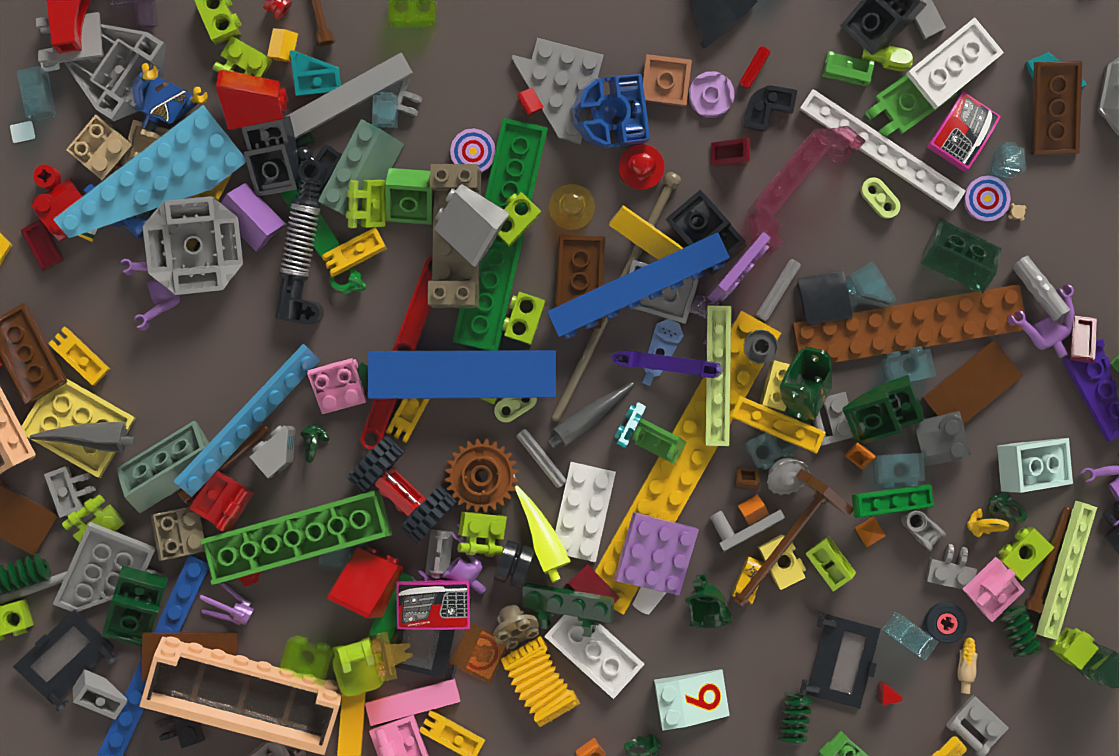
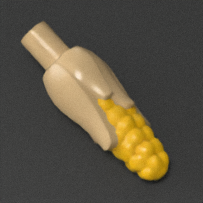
M970 637L964 640L963 649L960 650L957 671L958 679L962 681L961 693L970 694L971 682H974L977 672L976 660L978 654L975 653V640Z

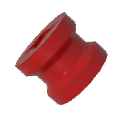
M266 0L263 9L267 12L271 11L276 19L281 20L291 8L292 1Z
M43 164L34 170L33 179L38 186L51 190L61 183V174L57 169Z

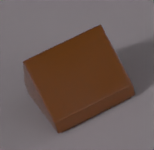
M736 468L735 488L758 490L760 488L759 469Z

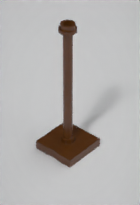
M803 469L797 473L796 477L815 492L813 495L815 498L742 592L738 593L736 591L733 599L742 607L750 604V601L747 599L822 504L825 505L828 502L848 517L853 512V508L829 486Z

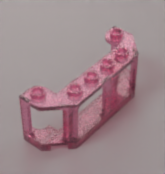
M849 126L814 129L748 209L751 241L754 243L763 232L766 233L770 239L766 243L769 248L765 253L769 256L774 253L784 240L779 238L777 233L782 224L773 216L824 154L836 163H843L855 151H858L866 140Z

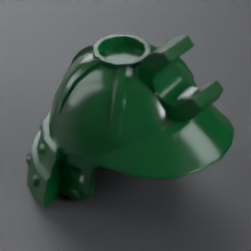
M705 574L696 575L697 580L692 581L694 590L685 599L691 610L689 626L696 628H719L731 624L733 616L729 612L728 606H726L721 590L712 584H708Z

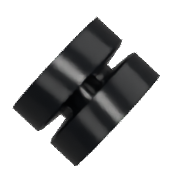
M507 540L493 580L505 583L509 575H511L510 585L521 589L535 549L524 545L518 554L519 543Z

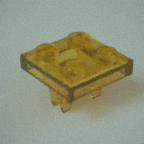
M387 631L373 635L374 640L370 641L373 654L378 655L379 663L376 664L378 677H383V681L397 679L395 665L413 657L412 653H405V650L410 648L411 645L409 643L390 644Z

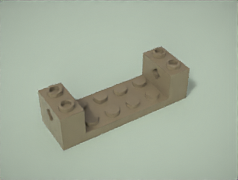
M431 164L430 188L434 191L432 281H428V305L432 308H479L480 262L476 267L473 266L434 229L438 223L435 218L442 207L446 208L449 203L445 200L452 188L456 190L463 184L481 195V169L478 164Z

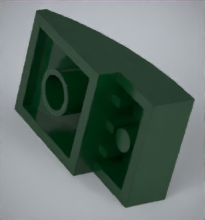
M909 375L877 386L842 408L855 441L859 444L902 433V427L924 421L923 410Z
M122 565L101 636L142 647V634L152 633L168 577Z

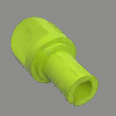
M889 45V47H886V49L882 48L874 55H871L864 48L862 59L882 63L883 68L906 71L912 65L913 55L906 49Z

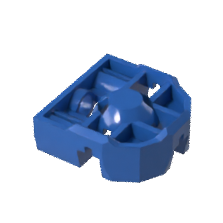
M642 74L596 78L578 92L572 107L575 128L586 142L605 149L644 144L650 140ZM604 82H609L610 94L608 96L604 95ZM592 108L591 115L593 120L580 122V118H578L579 109ZM614 117H620L616 124L611 122ZM609 130H615L617 143L611 144Z

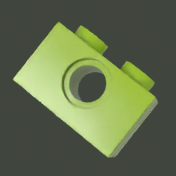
M1024 527L1019 530L1015 535L1016 539L1010 545H1005L998 553L1000 555L998 559L1007 569L1010 568L1016 574L1015 579L1023 581L1054 549L1035 528ZM1025 546L1028 552L1024 558H1021L1019 550Z

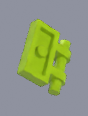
M231 36L220 55L227 60V63L222 65L216 62L212 69L216 72H219V70L233 71L235 66H238L245 70L244 74L263 78L273 60Z
M349 180V189H347L346 195L349 198L348 210H346L349 228H357V219H361V226L365 228L385 227L386 180H363L361 190H358L359 181ZM358 198H362V210H358Z
M98 495L94 499L90 498L84 503L85 506L77 512L73 511L69 514L68 519L62 525L66 530L77 526L78 529L73 532V537L80 543L89 522L116 531L125 524V520L110 504L102 510L99 506L105 500L101 495ZM90 513L95 515L87 522L83 520Z
M461 512L458 535L466 536V543L458 544V552H465L467 555L479 553L488 557L502 555L503 547L495 546V539L504 540L507 517L503 515ZM477 537L485 538L484 545L476 543Z

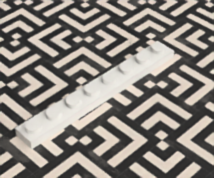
M812 89L800 107V111L950 211L954 210L966 192L814 89Z

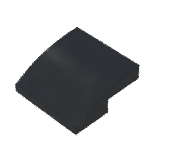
M843 270L797 278V285L802 299V310L807 326L853 318Z

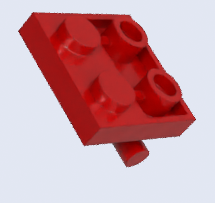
M217 470L201 487L189 505V509L214 523L217 529L229 532L254 495V492Z

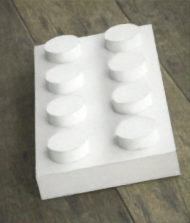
M973 18L908 71L906 75L932 107L936 109L1004 52L977 19Z
M575 462L570 463L555 530L567 556L596 562L615 471Z
M562 615L544 637L614 699L644 666V663L601 624L595 625V633L591 637L582 636L584 633L582 628L583 621H578V617Z

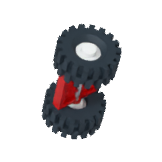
M386 436L359 462L347 479L363 494L376 485L378 492L392 500L399 512L407 516L412 513L400 529L417 544L457 501L441 486H438L427 499L392 467L403 455L404 451Z

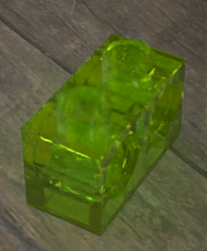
M389 0V22L391 27L437 26V0ZM424 3L431 6L427 12H420L418 10L419 6ZM399 4H406L408 6L407 10L402 13L397 12L396 7Z

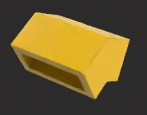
M273 28L267 56L276 61L290 63V51H295L298 33Z

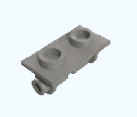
M431 529L425 575L433 578H446L444 573L450 566L453 543L451 532Z

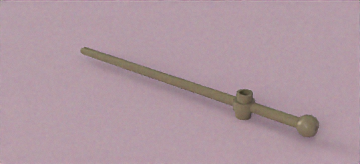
M668 172L664 176L663 184L665 186L647 222L654 227L672 190L678 188L681 184V177L673 172ZM635 245L620 277L628 274L632 259L639 260L643 249L638 245ZM606 316L602 318L601 329H594L552 415V420L555 422L561 419L609 321Z

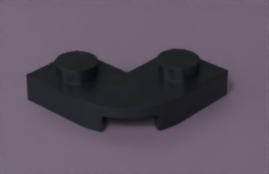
M768 85L757 90L749 99L743 128L766 132L770 110L793 114L798 90Z

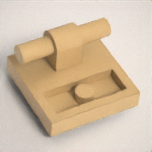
M95 114L66 150L104 181L134 145L118 133L111 123L107 120L104 121Z

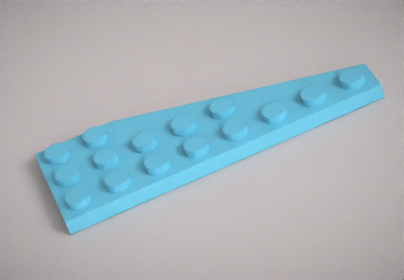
M202 105L56 216L54 221L71 238L158 208L165 200L184 199L208 191L245 164L246 159L206 107Z

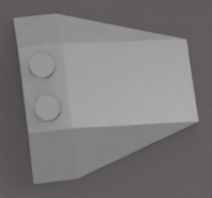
M101 24L103 57L64 63L95 109L111 120L116 121L137 112L135 110L136 104L133 100L132 85L140 73H143L141 67L144 63L148 64L149 71L153 69V66H156L159 78H162L164 75L166 44L148 32Z

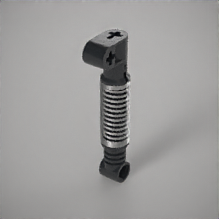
M307 159L300 164L298 169L299 181L302 182L298 184V187H301L300 190L297 189L299 196L296 195L291 204V208L295 209V211H290L294 215L289 216L292 221L288 222L291 226L287 227L290 231L286 232L289 236L285 237L288 241L284 242L287 247H284L286 252H283V255L286 256L282 257V260L285 262H281V265L284 267H281V270H279V275L282 279L275 318L301 324H315L323 318L324 309L316 301L302 299L304 282L308 280L309 276L307 267H310L308 262H311V259L308 258L312 257V254H309L313 251L310 247L314 246V244H311V241H315V239H312V236H316L313 231H317L314 226L318 225L315 221L319 220L312 217V215H320L321 205L316 197L320 196L317 193L318 190H321L318 185H322L326 169L321 162ZM314 165L317 168V174L315 177L310 178L307 170L310 166ZM303 302L302 310L311 309L315 312V316L304 313L298 319L300 303Z

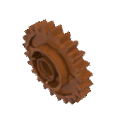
M476 439L475 445L467 441L466 449L460 445V453H452L455 460L447 461L452 467L445 469V472L450 474V477L446 478L445 481L451 482L447 490H454L455 492L452 497L460 498L458 505L466 502V510L474 506L475 512H478L479 508L483 507L486 513L488 506L496 510V503L504 506L503 498H512L508 492L516 491L512 483L519 481L513 477V474L518 473L519 470L512 468L516 461L509 460L512 453L504 454L505 446L498 449L497 441L489 445L488 439L484 441V444H481L480 440ZM478 469H485L488 472V479L485 482H480L476 479L475 474Z

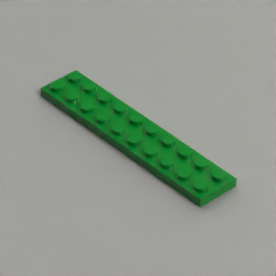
M503 118L485 199L503 210L507 207L506 201L513 194L518 196L520 192L532 202L548 131L547 127ZM520 204L515 208V212L521 216L525 215L528 212V207ZM505 221L501 231H510L512 229L511 222ZM525 232L510 247L497 236L489 251L481 259L479 308H460L453 343L489 351H498Z

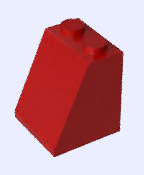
M219 70L216 89L228 130L284 118L288 97L286 89H281L279 81L228 70Z
M367 545L366 548L357 547L327 599L366 618H381L385 613L396 588V582L399 581L405 566L399 564L400 560L394 556L387 554L384 557L378 554L380 550L373 546Z

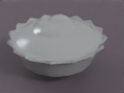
M784 458L777 461L769 470L768 489L772 490L773 494L778 493L780 496L797 492L799 488L804 487V483L796 475L801 469L810 474L808 466L794 458Z

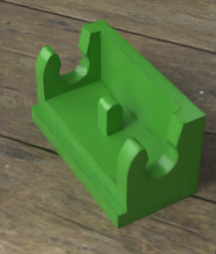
M828 51L822 77L866 87L871 82L875 61H867Z
M641 418L632 437V440L636 441L635 444L676 464L687 442Z

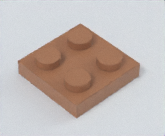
M646 54L643 75L645 102L686 107L692 60Z

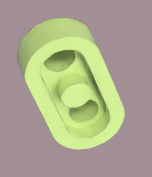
M875 177L869 178L862 184V197L880 217L890 219L899 213V200L880 179ZM870 186L875 188V194L869 193L868 188ZM884 204L890 205V211L884 210Z
M504 398L496 404L495 416L502 422H511L533 408L537 398H530L528 403L522 402L521 398ZM508 406L511 409L509 415L502 413L503 407Z

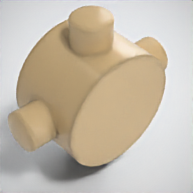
M1012 203L1008 218L1010 220L1020 219V221H1023L1025 219L1023 216L1025 215L1026 206Z

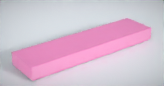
M454 678L365 702L370 726L458 703L461 700Z

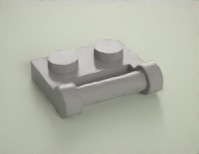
M846 392L830 395L824 402L832 435L826 437L825 434L821 446L854 437L842 409L848 404ZM819 411L817 417L812 420L815 428L825 431Z
M974 695L964 703L946 724L951 731H955L975 750L977 756H985L997 740L1009 729ZM964 718L986 738L982 743L960 724Z

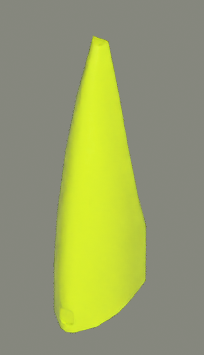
M514 486L527 516L535 553L541 567L546 574H549L552 583L557 582L561 579L557 569L571 561L554 529L542 512L518 486Z

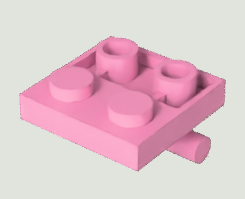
M351 358L308 370L307 375L322 414L366 403L367 398L356 370L358 368L356 359L353 360Z
M996 557L962 589L991 622L1025 591L1015 579L1016 574L1010 568L1007 569Z
M414 714L370 729L369 731L378 756H429Z

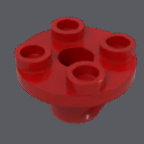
M637 144L629 147L622 154L619 161L621 180L635 190L653 188L660 182L664 174L665 164L662 155L657 149L647 144Z

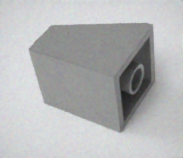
M461 184L456 190L452 188L445 200L449 203L446 208L442 207L435 218L438 223L434 229L469 263L476 267L489 251L510 213Z

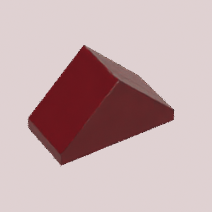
M750 138L711 143V166H747L750 162Z

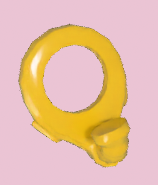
M981 508L974 511L967 522L968 529L978 538L981 537L983 532L990 534L991 532L1009 529V523L1001 519H982L977 521V518H982L983 515Z

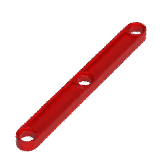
M430 256L424 264L392 351H397L401 346L408 347L410 351H415L431 310V306L428 305V281H432V272L428 266L433 261V256ZM374 399L360 439L361 444L365 448L372 450L383 440L397 399ZM368 433H375L378 437V442L374 446H369L365 443V436Z

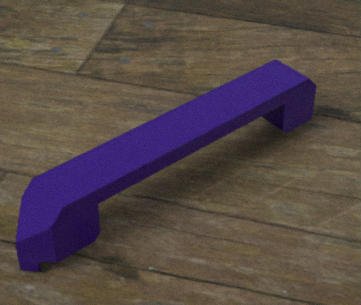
M627 350L618 351L610 357L618 366L648 368L700 375V377L718 378L723 373L720 363Z

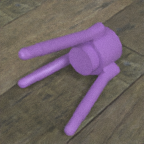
M225 582L221 585L241 602V605L236 603L234 608H231L200 595L199 598L231 613V616L205 609L201 610L202 614L231 621L238 625L241 623L246 625L254 611L253 608L249 607L251 602L244 599Z

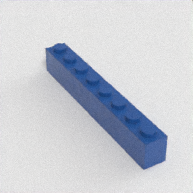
M715 233L547 312L558 336H564L565 339L577 335V329L583 326L586 329H590L598 325V320L605 316L609 320L620 315L619 310L628 307L631 310L641 305L640 300L646 297L652 300L663 295L661 290L670 287L672 291L683 286V280L691 277L692 280H696L704 276V271L711 267L715 271L726 266L725 261L730 257L719 233Z

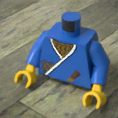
M147 63L142 65L143 73H140L132 85L133 100L136 104L135 110L146 114L141 127L151 132H155L159 121L172 124L190 112L197 104H204L208 100L207 92L202 96H198L201 93L200 87H195L193 89V96H190V92L159 78L156 66H153V69L149 71Z

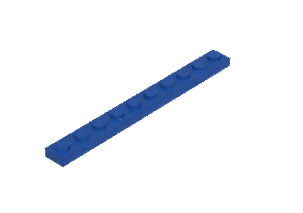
M193 554L188 556L153 633L181 632L210 569L208 561ZM142 658L125 693L127 703L117 718L113 720L97 756H124L146 709L139 707L146 681H142Z

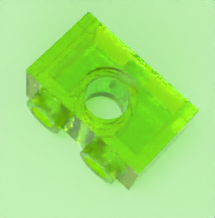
M295 635V638H289L280 667L325 680L328 677L334 657L333 649H330L331 645L323 642L313 644L308 642V638ZM304 651L313 653L314 660L312 662L304 660Z

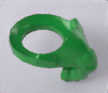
M354 267L347 270L351 275L348 280L349 283L346 285H338L335 283V276H329L331 287L341 292L344 296L350 295L351 292H360L366 289V284L361 279L362 275Z

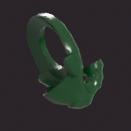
M316 424L309 425L300 433L306 440L303 445L306 450V463H311L315 458L317 434L320 435L321 441L330 440L328 433Z
M1008 493L995 494L989 498L987 507L990 515L993 517L998 509L1015 522H1024L1028 517L1022 505L1013 500L1012 496L1008 495ZM1006 506L1014 508L1020 517L1013 516Z
M653 734L647 735L646 738L637 736V739L627 741L624 744V751L629 756H658L662 748L661 740ZM633 747H643L647 751L644 753H634L630 749Z

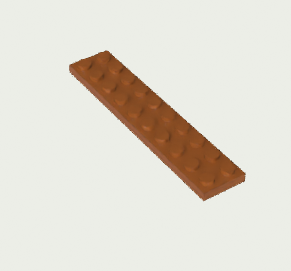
M1020 284L854 312L851 319L807 326L806 321L792 323L797 353L806 347L820 349L830 355L831 363L1022 331L1023 329L1019 324L1015 326L1010 325L1007 322V317L1013 315L1017 321L1015 312L1022 311L1025 314Z

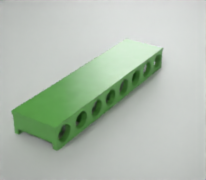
M377 490L201 539L200 541L204 545L212 576L211 584L214 585L392 535L382 495Z

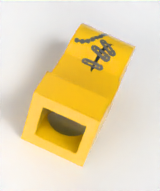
M749 556L746 558L731 591L733 597H735L736 591L738 593L742 592L764 562ZM758 587L747 599L750 601V604H753Z

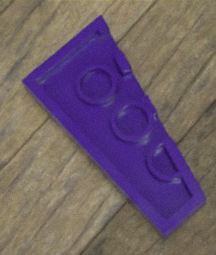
M1102 338L1096 341L1095 361L1093 363L1069 360L1070 356L1062 360V363L1107 442L1119 436V401L1115 390L1117 389L1116 382L1112 380L1109 369L1111 365L1109 358L1105 356L1103 349L1105 344Z

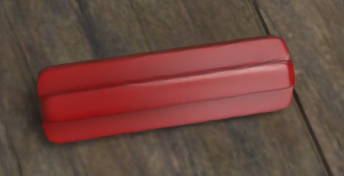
M760 46L739 81L742 87L746 89L751 87L771 53L768 48Z

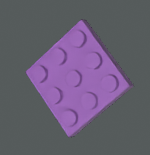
M763 232L708 296L712 303L715 304L718 299L723 302L740 283L739 281L755 265L754 263L769 248L766 243L770 239L766 233Z
M633 512L614 580L680 595L699 529Z

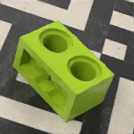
M194 0L208 34L215 45L229 40L231 36L241 35L238 28L242 26L236 13L232 14L229 7L233 5L231 0H218L220 5L216 9H210V4L216 0ZM222 22H229L227 29L219 30V25Z
M522 192L518 196L513 194L505 203L507 207L504 210L510 213L506 221L511 222L512 229L508 232L500 230L497 235L509 247L541 215V210ZM520 204L528 207V212L522 216L515 212V208Z
M519 292L518 296L513 295L509 309L513 310L511 317L505 318L502 331H505L504 336L531 345L546 301ZM530 301L533 304V310L530 313H523L520 310L522 302ZM516 323H523L526 326V331L522 335H516L513 332V326Z
M829 535L810 547L805 553L833 592L850 581L856 574L853 567Z
M27 599L0 606V640L5 639L4 635L11 632L13 637L27 633L26 628L34 625ZM13 613H16L19 616V624H15L13 622Z
M1067 627L1059 635L1058 640H1055L1049 647L1064 662L1080 670L1099 648L1093 643L1095 639L1085 631H1080L1077 628L1072 630Z

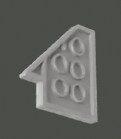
M537 38L532 60L512 55V61L528 88H533L544 107L541 110L558 139L581 145L582 135L574 126L572 107L578 92L592 80L598 78L604 55ZM590 108L579 109L578 118H580V122L587 121Z
M89 522L53 605L71 612L76 609L79 612L112 600L122 565L165 577V574L148 568L156 547Z

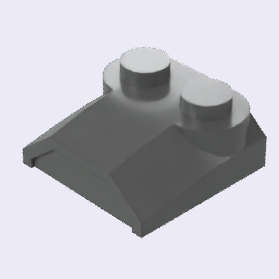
M960 411L927 418L922 422L914 424L925 467L950 461H961L971 457Z

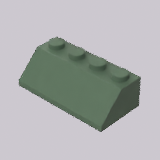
M361 119L318 202L346 217V210H348L349 198L346 197L347 189H349V180L359 181L358 190L362 189L363 180H386L388 169L393 168L404 144L383 130ZM358 198V210H362V198ZM357 219V223L360 225L361 219Z
M195 420L116 468L125 499L139 513L151 508L154 504L179 490L180 487L174 480L209 444V441Z

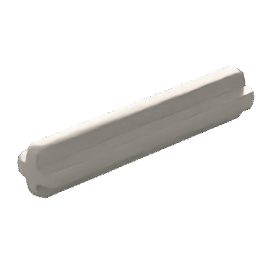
M789 260L756 313L759 319L767 321L801 266L796 260Z
M526 429L517 434L518 440L557 488L565 484V477Z

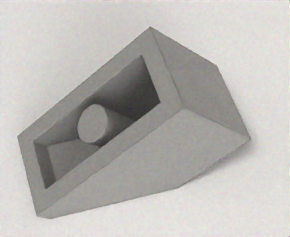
M85 669L73 686V703L112 719L117 718L127 703V698L106 678Z

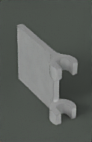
M95 12L85 15L82 27V50L59 54L53 47V52H39L38 62L43 63L44 68H50L62 62L103 57L100 13ZM36 18V28L40 29L42 34L50 33L49 18Z

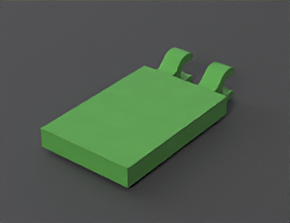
M905 75L874 97L877 104L864 114L870 121L884 111L891 122L878 131V133L887 137L895 130H898L900 135L939 107L934 109L908 76ZM954 93L950 98H948V99H947L944 103H942L939 107H941V106L944 105L946 102H948V101L951 100L953 97H955V96L957 95V93Z

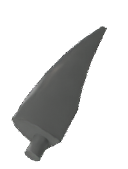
M631 382L599 398L553 428L556 435L548 440L550 446L554 448L562 442L567 447L602 419L634 387V384Z
M126 422L71 425L43 431L29 437L33 440L68 443L104 452H124L125 446H135V437H126Z

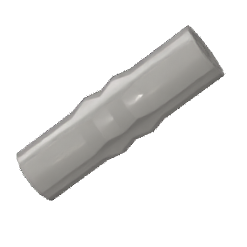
M1029 256L1023 257L1012 266V269L1054 322L1071 311Z

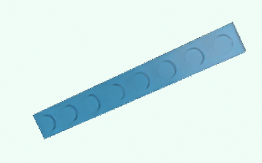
M302 344L182 471L174 482L192 497L307 375L308 370L315 367L320 361L307 346Z

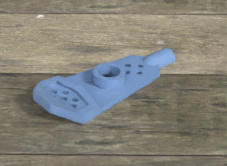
M671 319L657 323L648 353L656 354V350L661 348L664 350V355L672 356L684 336L680 324ZM643 368L646 374L642 383L651 386L654 377L660 376L662 370Z

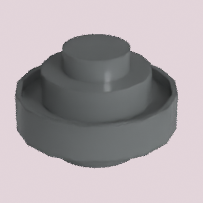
M763 329L755 330L748 334L744 340V354L753 363H767L777 354L778 342L769 331Z

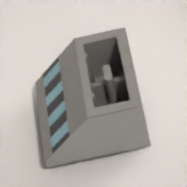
M293 426L277 427L270 433L272 437L270 440L261 441L252 449L254 453L250 458L267 478L276 477L293 462L296 432Z

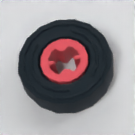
M942 602L935 604L926 614V631L932 639L939 643H955L967 631L968 622L966 615L960 607L953 603ZM945 617H949L948 621L951 622L950 627L946 626L947 629H943L944 625L941 624L942 619L946 620Z

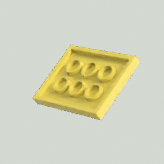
M67 379L68 382L36 401L21 426L28 438L30 435L60 427L101 422H126L128 433L136 418ZM33 440L98 478H101L116 453L99 451L68 443Z

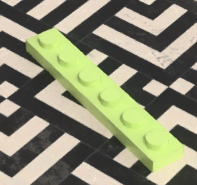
M708 306L707 361L720 363L723 373L718 378H707L706 446H729L731 306Z
M1075 501L1062 548L1058 555L1054 575L1051 579L1048 595L1045 599L1042 615L1038 622L1036 632L1038 635L1055 640L1059 638L1097 507Z

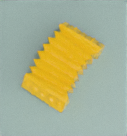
M541 635L501 658L504 669L510 671L508 677L513 678L511 685L516 686L515 693H520L519 700H526L524 707H530L529 714L535 713L534 720L540 727L548 722H552L555 718L580 704L575 692L567 689V683L563 684L564 679H559V673H554L556 666L551 667L553 661L548 660L550 654H545L548 646Z

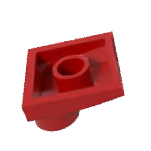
M67 178L46 194L37 196L31 206L47 229L62 242L68 236L57 225L54 218L83 196L75 187L71 178Z

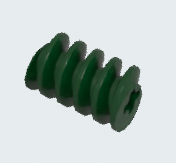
M38 553L34 555V561L29 556L25 557V564L20 559L16 560V567H14L12 562H8V570L3 565H0V590L3 594H6L8 591L14 592L17 588L23 589L26 585L32 586L35 582L39 584L43 580L48 581L51 579L50 566L45 559H41Z
M1025 605L1005 609L1001 613L1004 616L999 619L1000 623L1007 622V625L1002 630L1011 632L1006 636V640H1014L1009 645L1010 649H1018V651L1012 654L1013 657H1026L1041 650V648H1037L1040 645L1039 640L1034 639L1037 634L1031 630L1033 624L1027 622L1030 617L1027 613H1023L1026 610Z
M784 692L785 695L790 697V700H783V704L789 706V708L781 710V713L787 715V718L780 719V722L786 724V727L779 728V731L784 733L785 736L778 737L777 740L792 744L806 742L807 736L803 733H807L809 728L804 724L810 722V718L806 715L811 714V709L807 706L811 705L813 700L803 694Z

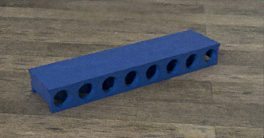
M556 350L368 351V398L556 397Z

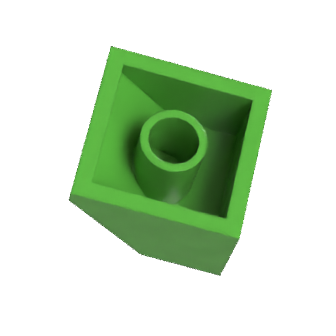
M389 168L385 183L386 221L432 225L434 191L430 188V171Z

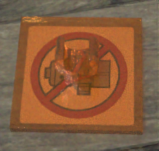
M470 622V629L465 630L450 664L457 665L458 668L491 684L502 662L501 658L505 656L507 649L505 645L495 642L493 632Z

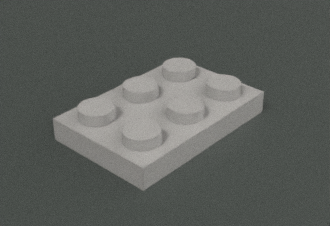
M632 259L628 274L648 264ZM691 277L683 280V286L672 291L670 287L661 290L663 295L652 300L646 297L640 300L641 305L634 309L686 324L699 279L692 280Z

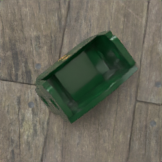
M811 347L801 349L792 360L779 387L781 397L788 412L794 419L801 422L815 419L832 390L831 358L823 350Z

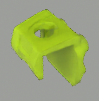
M369 637L349 645L333 647L335 657L332 665L341 693L346 696H355L381 687L385 680V675L378 650L371 645Z

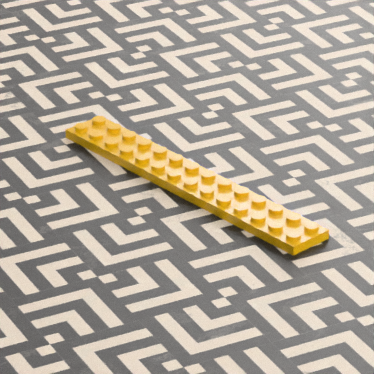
M743 311L739 312L731 327L730 416L738 397H746L764 363H753L746 357L743 350L745 338L751 332L761 329L772 333L776 340L781 335L779 331ZM707 377L702 378L672 434L687 442L676 464L658 457L595 569V572L620 597L614 603V610L623 615L639 586L614 580L633 512L676 522L718 447L706 446Z

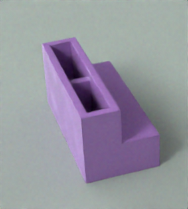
M247 183L227 193L221 202L223 206L238 217L240 236L256 252L263 248L270 238L279 233L285 225L259 196L256 197V193Z

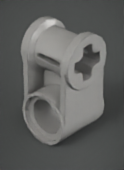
M911 510L905 511L902 514L901 522L903 526L928 551L931 552L933 550L932 546L941 537L946 536V533L924 513ZM916 514L919 519L918 523L915 526H911L910 518Z

